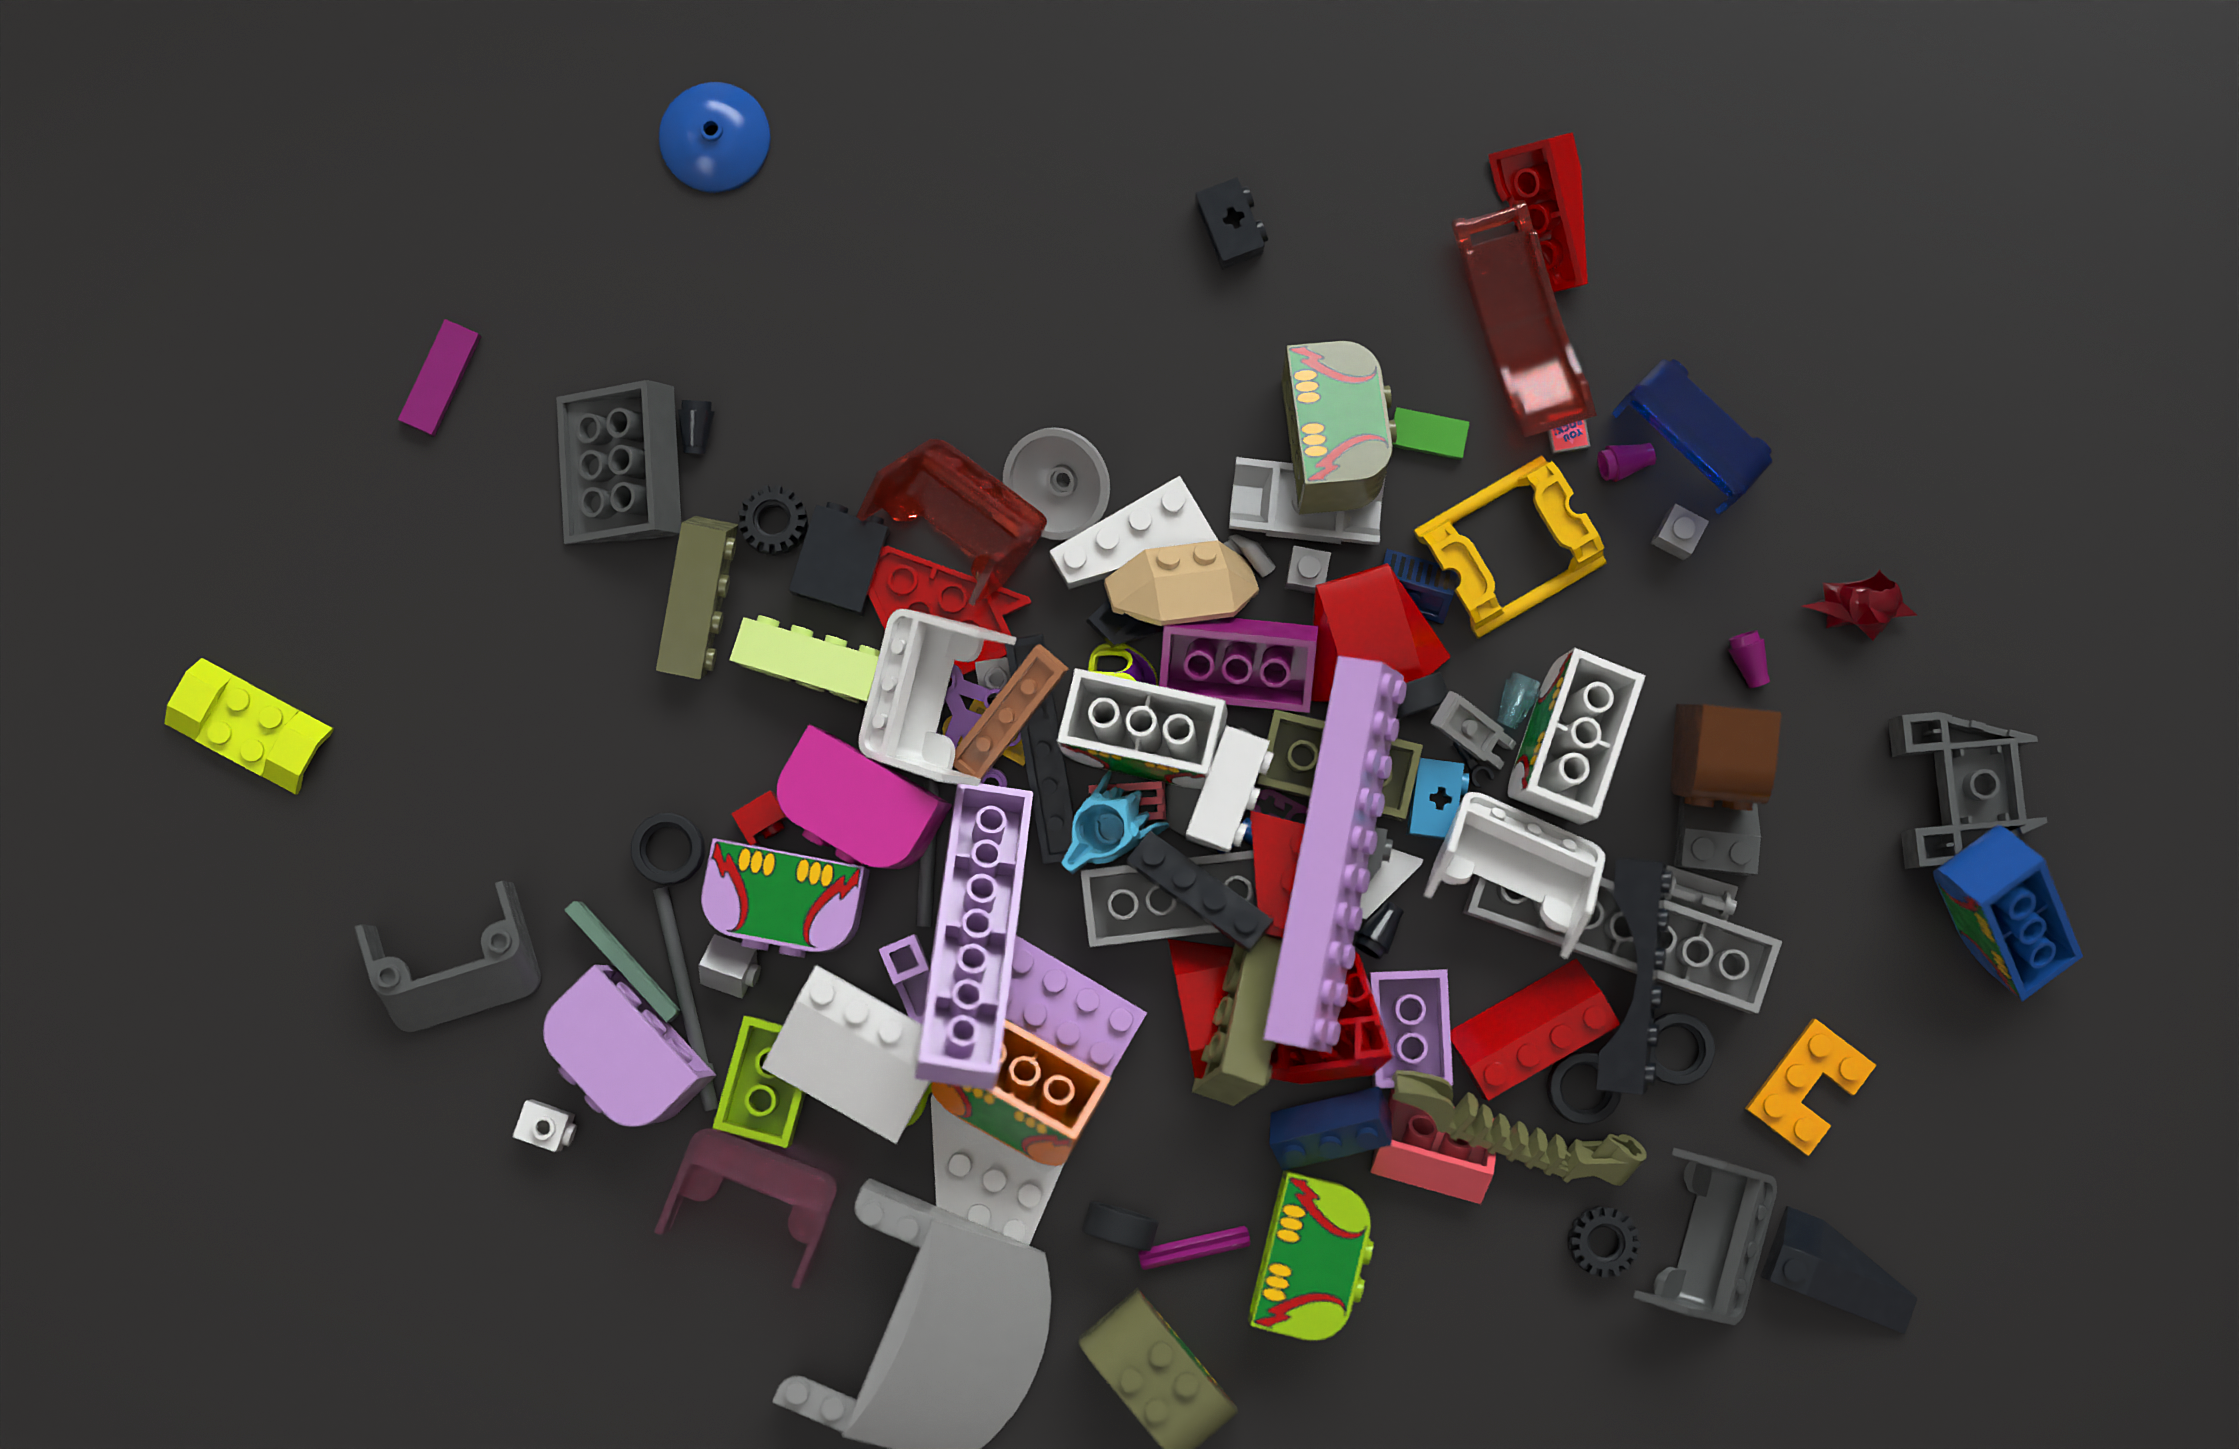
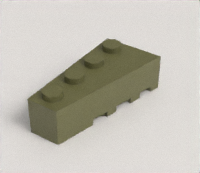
M698 516L682 522L656 671L695 679H702L707 675V671H713L717 649L712 647L715 634L719 635L722 627L723 612H720L723 598L726 597L729 588L730 576L728 573L735 554L738 524Z

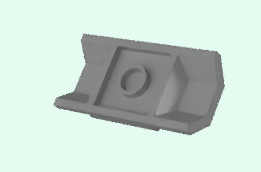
M1237 457L1229 529L1266 533V536L1335 544H1341V541L1379 545L1381 504L1385 479L1379 495L1370 504L1362 508L1299 515L1292 463Z

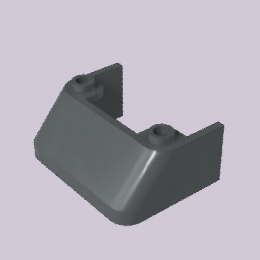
M507 881L495 883L506 920L493 923L484 930L481 937L484 959L412 981L410 970L404 961L396 957H385L376 926L359 925L355 927L371 984L394 1024L399 1029L406 1032L421 1031L531 996L538 990L541 984V973L514 883Z
M1674 1148L1672 1155L1690 1160L1684 1170V1181L1688 1191L1697 1194L1677 1268L1667 1267L1657 1275L1654 1282V1294L1635 1290L1633 1298L1682 1314L1735 1325L1744 1316L1777 1194L1776 1179L1767 1174Z

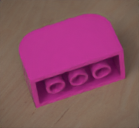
M810 724L782 770L777 784L779 805L792 822L805 829L802 836L820 846L830 847L833 845L837 848L834 854L851 865L857 864L862 866L865 864L885 869H902L914 864L923 856L952 807V804L881 762L866 757L860 750L830 732Z

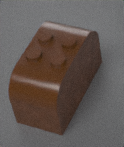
M1677 704L1670 778L1672 793L1684 796L1685 804L1714 807L1715 800H1722V807L1752 811L1753 804H1767L1772 793L1776 773L1782 712L1711 705Z

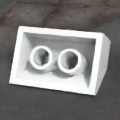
M1226 725L1211 765L1209 776L1205 781L1186 832L1187 841L1228 853L1232 844L1240 846L1247 825L1240 823L1245 808L1253 811L1261 790L1254 787L1258 773L1267 774L1274 753L1267 751L1270 741Z

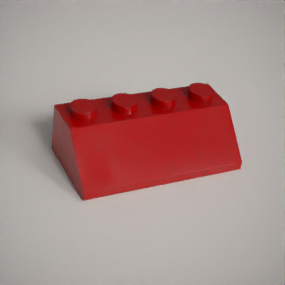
M1577 958L1451 1029L1450 1036L1451 1045L1482 1099L1490 1100L1621 1024L1602 991Z

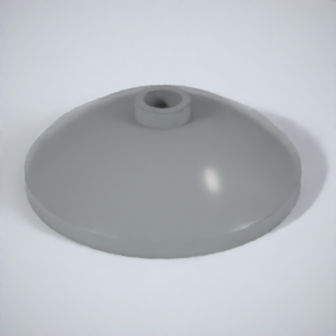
M1044 428L1023 437L1010 451L1003 470V489L1012 513L1023 526L1041 537L1065 540L1095 525L1103 516L1110 496V479L1102 456L1086 438L1063 428ZM1063 473L1069 476L1070 484H1066L1062 480Z

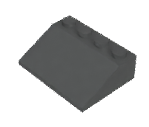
M643 380L556 397L564 544L643 540L679 535L681 529V507L674 386Z

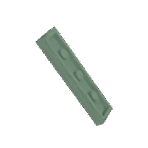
M573 901L565 909L567 914L665 1022H672L681 1014V1010L583 902Z

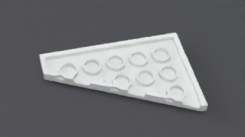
M932 1094L931 1113L936 1206L1030 1245L1063 1165H1046L1026 1157L951 1114Z

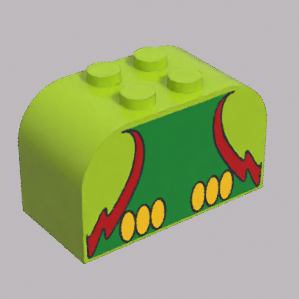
M1289 1170L1283 1171L1249 1309L1248 1321L1251 1326L1306 1340L1328 1338L1344 1326L1350 1315L1353 1301L1359 1303L1364 1288V1280L1359 1276L1362 1263L1369 1264L1374 1242L1368 1239L1370 1233L1368 1210L1361 1198L1349 1188L1337 1182Z

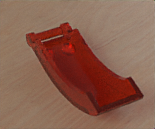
M1525 200L1513 202L1512 207L1466 221L1464 218L1453 220L1454 236L1458 243L1483 336L1501 387L1523 437L1597 416L1588 381L1583 375L1566 333L1548 276L1537 231L1533 229ZM1514 221L1518 224V232L1472 245L1471 234Z

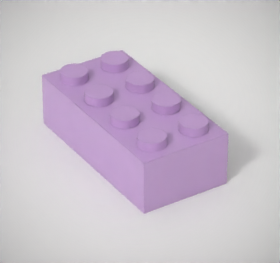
M1015 935L1005 1018L1110 1077L1147 1012Z

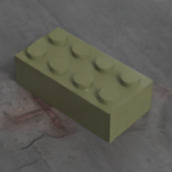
M1275 709L1272 713L1266 738L1267 741H1270L1267 751L1274 753L1267 774L1258 773L1255 786L1311 799L1326 722ZM1396 739L1394 742L1391 741L1389 756L1392 759V767L1388 779H1384L1381 794L1384 795L1385 802L1380 817L1401 822L1406 819L1423 745Z

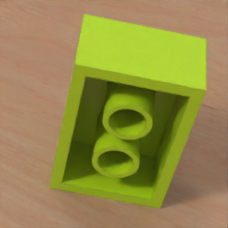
M744 1016L713 1128L784 1148L792 1146L806 1092L762 1068L783 1027L782 1024L753 1016Z

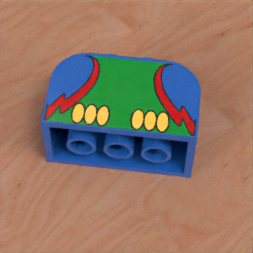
M2001 825L1994 826L1934 870V879L1961 939L1978 962L2021 1001H2024L2083 957L2044 858Z

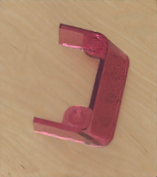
M707 1128L698 1131L689 1143L655 1233L663 1235L671 1230L684 1196L695 1201H706L717 1194L723 1178L794 1205L788 1220L789 1231L796 1240L808 1244L792 1284L793 1287L799 1289L805 1284L829 1221L837 1195L835 1179L828 1172L718 1129Z

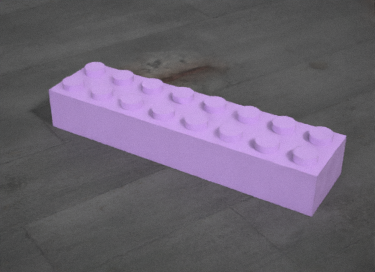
M981 783L979 786L957 784L950 821L915 1079L993 1090L999 1069L1033 798L1032 791Z

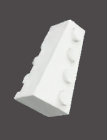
M1178 476L1051 549L1049 552L1051 560L1068 589L1105 579L1145 549L1217 541L1218 539L1182 478Z

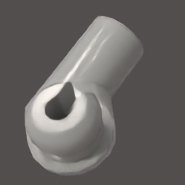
M1236 534L1228 537L1229 540L1223 543L1239 555L1246 557L1260 577H1265L1276 567L1258 542Z

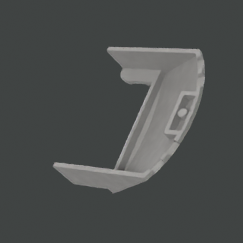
M869 1178L862 1186L856 1200L855 1211L857 1217L862 1223L920 1247V1250L858 1399L855 1400L804 1377L792 1376L781 1383L773 1403L844 1432L843 1437L890 1449H981L994 1438L1016 1412L1033 1382L1042 1359L1051 1314V1289L1046 1254L1041 1250Z

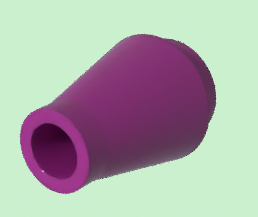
M1651 443L1641 445H1610L1597 454L1598 469L1602 478L1606 481L1612 479L1614 482H1617L1656 463V453Z
M1758 630L1749 631L1730 638L1731 648L1728 651L1744 676L1748 688H1755L1769 683L1765 640L1760 638Z

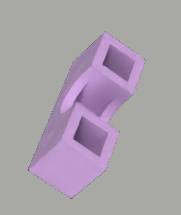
M913 934L879 949L893 985L896 986L908 1017L922 1024L930 966L917 935Z

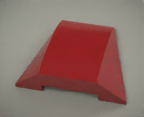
M1388 563L1315 585L1313 626H1318L1311 701L1330 702L1338 656L1382 662L1404 676L1403 681L1406 683L1432 674L1451 658Z
M1168 939L1194 1079H1202L1208 1063L1201 1061L1205 1045H1210L1214 1034L1218 1030V1026L1212 1023L1220 1001L1223 997L1228 996V992L1224 991L1222 987L1234 948Z
M1355 952L1352 967L1347 969L1345 984L1348 986V995L1345 1005L1340 1007L1337 1022L1340 1023V1036L1337 1044L1332 1046L1331 1053L1277 1042L1275 1048L1271 1051L1269 1064L1272 1065L1270 1079L1306 1084L1371 1076L1394 1058L1361 957L1357 952Z

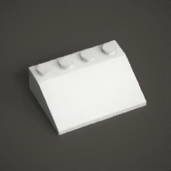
M820 966L814 968L762 1066L763 1069L894 1143H897L931 1081L915 1079L922 1024Z

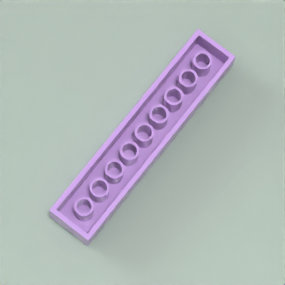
M1338 656L1265 1029V1040L1329 1053L1332 1051V1046L1336 1045L1339 1040L1341 1028L1337 1020L1340 1007L1345 1005L1348 995V986L1345 984L1347 969L1352 967L1355 959V947L1352 946L1354 932L1359 930L1362 923L1363 912L1359 908L1362 893H1365L1369 886L1370 872L1367 870L1369 855L1375 852L1377 845V833L1374 832L1376 819L1381 816L1384 809L1385 799L1384 795L1381 794L1384 779H1388L1392 767L1389 751L1391 741L1394 742L1399 731V721L1396 719L1398 705L1403 703L1406 695V682L1403 681L1404 676L1382 662Z

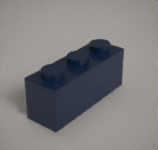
M1379 1086L1271 1112L1269 1145L1282 1171L1392 1145V1113Z

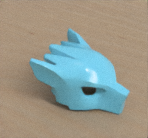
M1111 771L1104 775L1092 795L1081 805L1075 814L1072 826V843L1061 862L1072 875L1087 863L1104 864L1112 862L1138 846L1149 831L1158 835L1169 827L1167 822H1159L1143 829L1150 817L1148 811L1139 814V804L1143 793L1137 790L1121 797L1124 792L1123 789L1114 787L1110 791L1107 790L1112 775Z

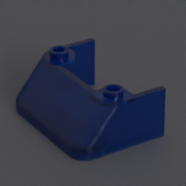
M1662 359L1624 397L1612 414L1617 418L1629 405L1633 407L1727 496L1715 509L1721 515L1737 502L1772 464L1773 461L1770 457L1772 450L1762 439L1758 437L1753 439L1687 377L1689 373L1680 362L1672 359L1670 362Z

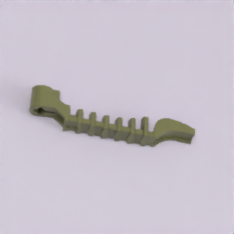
M1396 1070L1392 1075L1395 1089L1393 1099L1426 1111L1435 1121L1437 1131L1450 1134V1137L1454 1140L1460 1138L1468 1141L1469 1145L1474 1148L1477 1145L1484 1147L1493 1155L1496 1152L1503 1154L1511 1162L1514 1159L1524 1162L1525 1166L1530 1169L1533 1166L1543 1169L1544 1174L1548 1176L1552 1173L1561 1176L1563 1181L1567 1183L1574 1178L1596 1176L1613 1185L1621 1186L1647 1157L1643 1146L1636 1139L1626 1134L1619 1136L1609 1134L1604 1141H1580L1576 1139L1568 1149L1563 1138L1555 1134L1547 1144L1548 1140L1545 1133L1538 1127L1528 1137L1527 1128L1520 1121H1517L1511 1130L1509 1122L1504 1115L1499 1113L1493 1121L1490 1108L1482 1104L1478 1109L1475 1096L1469 1092L1454 1108L1451 1102L1453 1099L1452 1086L1441 1077L1406 1070Z

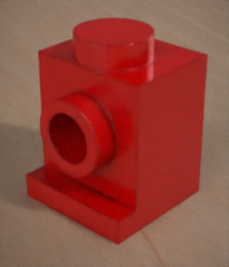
M771 790L731 813L749 845L756 847L761 844L758 840L759 836L763 835L765 839L776 835L785 828L783 822L789 819L782 811L778 797Z

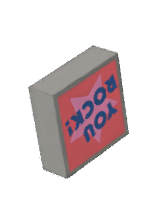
M1584 410L1547 416L1545 418L1552 455L1589 449L1590 442Z

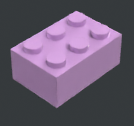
M1447 970L1367 973V978L1394 1056L1392 1060L1372 1075V1087L1394 1088L1392 1075L1396 1070L1431 1074L1441 1077L1453 1085Z

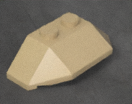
M1218 540L1145 549L1104 580V586L1114 613L1121 615L1126 613L1138 620L1158 626L1234 617L1259 592L1250 562Z

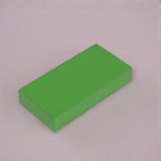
M1396 407L1393 420H1395L1397 440L1396 443H1392L1393 447L1462 460L1470 422Z

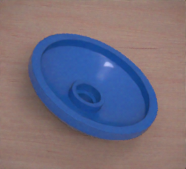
M703 83L685 90L669 105L660 124L659 145L668 168L681 182L691 188L704 192H726L744 185L760 171L770 148V128L762 107L749 93L727 83ZM715 125L718 127L716 134L711 136L705 134L708 126Z

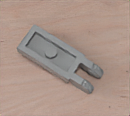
M1452 691L1448 692L1431 721L1433 726L1474 757L1483 760V762L1498 770H1501L1504 762L1499 756L1491 752L1495 744L1497 743L1499 746L1513 750L1516 742L1503 732L1504 728L1461 695Z

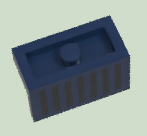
M1386 549L1383 564H1389L1425 619L1443 624L1454 595L1458 574L1453 570L1442 571L1438 563Z

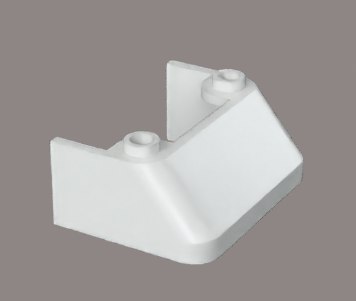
M896 610L887 622L859 734V747L863 755L941 782L979 786L981 779L952 770L955 759L954 744L950 738L936 732L954 660L961 662L975 660L981 653L984 639L1015 645L1016 637L913 610Z
M1469 792L1462 799L1441 846L1424 896L1432 898L1441 879L1452 885L1465 884L1469 881L1472 873L1541 903L1540 915L1545 924L1554 931L1565 933L1560 956L1567 959L1592 915L1605 862V854L1600 847L1591 841L1478 792Z

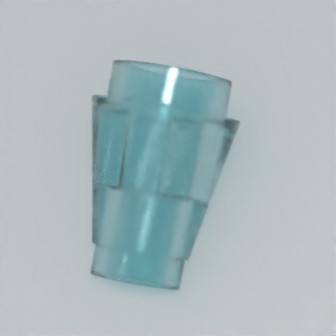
M1513 671L1510 680H1505L1497 722L1518 730L1520 723L1523 722L1541 693L1538 691L1541 682Z

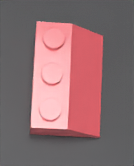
M1391 1089L1387 1104L1392 1113V1145L1374 1149L1370 1173L1481 1204L1494 1174L1496 1153L1493 1155L1486 1148L1479 1145L1474 1148L1469 1145L1468 1141L1460 1138L1454 1140L1450 1137V1134L1437 1131L1435 1121L1426 1111L1393 1099L1395 1090Z

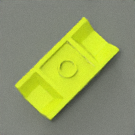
M203 658L185 672L167 704L164 723L298 795L301 789L304 772L318 747L331 736L334 730L332 727Z

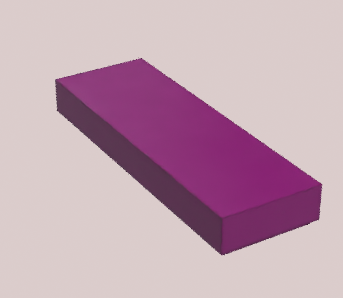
M447 319L444 320L398 418L400 422L435 437L481 338L479 333Z

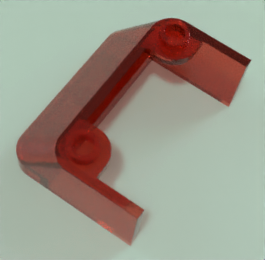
M940 439L927 440L879 470L856 516L859 520L863 521L880 509H884L893 519L901 522L913 521L923 516L977 558H975L971 565V573L978 583L968 600L973 606L1004 585L1039 540L1047 525V519L1041 511L954 446Z

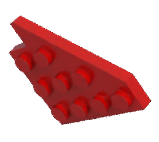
M885 546L882 549L868 593L884 630H886L890 616L896 610L908 609L1012 636L1003 617L1032 604L1028 596L890 546ZM984 639L981 653L975 660L971 662L954 660V664L961 669L964 677L976 671L975 662L1007 657L1005 643Z

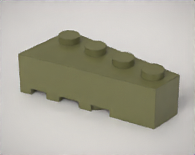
M1264 935L1250 953L1235 943L1222 987L1224 991L1228 992V996L1223 997L1218 1008L1215 1010L1212 1023L1218 1026V1030L1214 1034L1210 1045H1205L1201 1061L1208 1064L1204 1077L1202 1079H1195L1192 1092L1234 1106L1267 1085L1272 1073V1065L1269 1064L1270 1054L1277 1042L1265 1040L1264 1035L1283 941Z

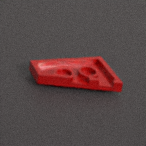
M1250 810L1257 908L1273 919V924L1265 934L1283 938L1305 824Z

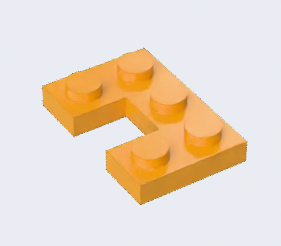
M1812 1019L1745 1109L1804 1155L1809 1156L1831 1125L1802 1104L1801 1101L1822 1074L1848 1094L1855 1095L1876 1067V1064L1817 1019Z

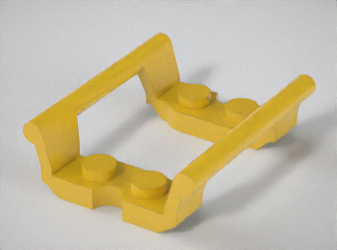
M1542 455L1413 530L1418 541L1429 547L1442 571L1453 570L1458 574L1460 584L1454 591L1468 612L1471 629L1478 639L1607 564L1603 556V549L1605 547L1600 535L1586 513L1576 514L1570 509L1569 499L1574 492L1553 461L1547 462ZM1531 485L1534 490L1533 502L1555 541L1560 546L1569 549L1574 557L1571 559L1566 571L1506 606L1501 607L1494 594L1495 582L1492 574L1474 544L1467 537L1459 535L1452 524L1516 487Z

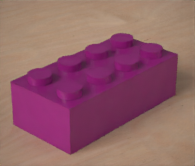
M1230 617L1165 625L1159 686L1225 700L1227 705L1310 713L1318 626Z

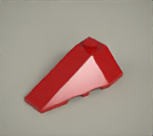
M1573 132L1488 154L1496 190L1502 201H1507L1517 218L1514 220V223L1519 232L1524 231L1533 247L1532 255L1552 291L1556 292L1588 284L1582 171Z

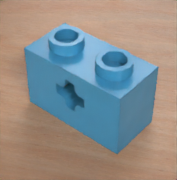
M1420 758L1411 794L1406 835L1445 840L1458 810L1460 795L1465 796L1468 791L1469 773H1463L1464 763ZM1438 790H1442V797L1448 799V803L1442 805L1440 810L1436 809L1435 802L1430 801V796L1435 795Z

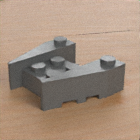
M1942 712L1901 715L1888 720L1892 757L1934 753L1942 826L1917 828L1901 832L1905 869L1941 866L1996 825H2001L2015 836H2018L2047 823V817L2026 819L2018 746L2038 742L2037 736L2011 729L2005 730L1989 726L1986 723L1974 720L1968 721L1952 717V715Z

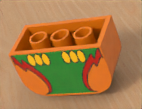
M1005 1019L998 1075L993 1090L932 1082L931 1090L936 1100L957 1118L1034 1161L1046 1165L1059 1166L1063 1165L1071 1154L1100 1104L1111 1078Z

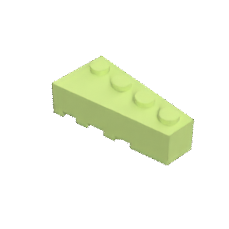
M758 615L757 621L743 617L729 659L730 661L741 667L788 682L791 679L796 680L795 683L819 692H824L825 689L829 690V693L859 704L860 700L868 702L880 654L879 650L860 645L859 651L846 647L847 641L830 635H826L824 641L812 637L813 631L796 625H792L790 631L779 628V621L762 615Z

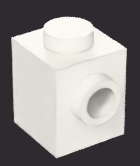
M533 1099L526 1100L512 1137L554 1152L562 1151L564 1145L569 1147L574 1138L577 1125L572 1122L575 1114Z

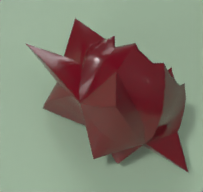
M1880 569L1875 576L1862 581L1823 583L1825 599L1802 606L1827 614L1826 629L1856 624L1873 641L1880 632H1883L1891 618L1918 616L1903 603L1902 593L1896 582L1889 580Z

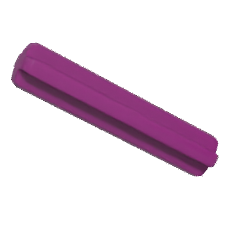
M1240 1226L1152 1246L1151 1251L1139 1250L1138 1255L1142 1269L1148 1270L1250 1246L1251 1240L1247 1227Z

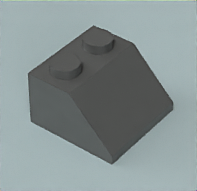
M1680 796L1674 867L1741 876L1757 875L1761 842L1757 804H1753L1752 811L1722 807V800H1715L1714 807L1685 804V797Z

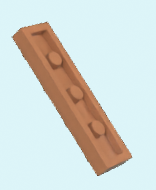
M1041 644L1035 646L955 749L953 766L961 773L981 779V782L1069 668Z

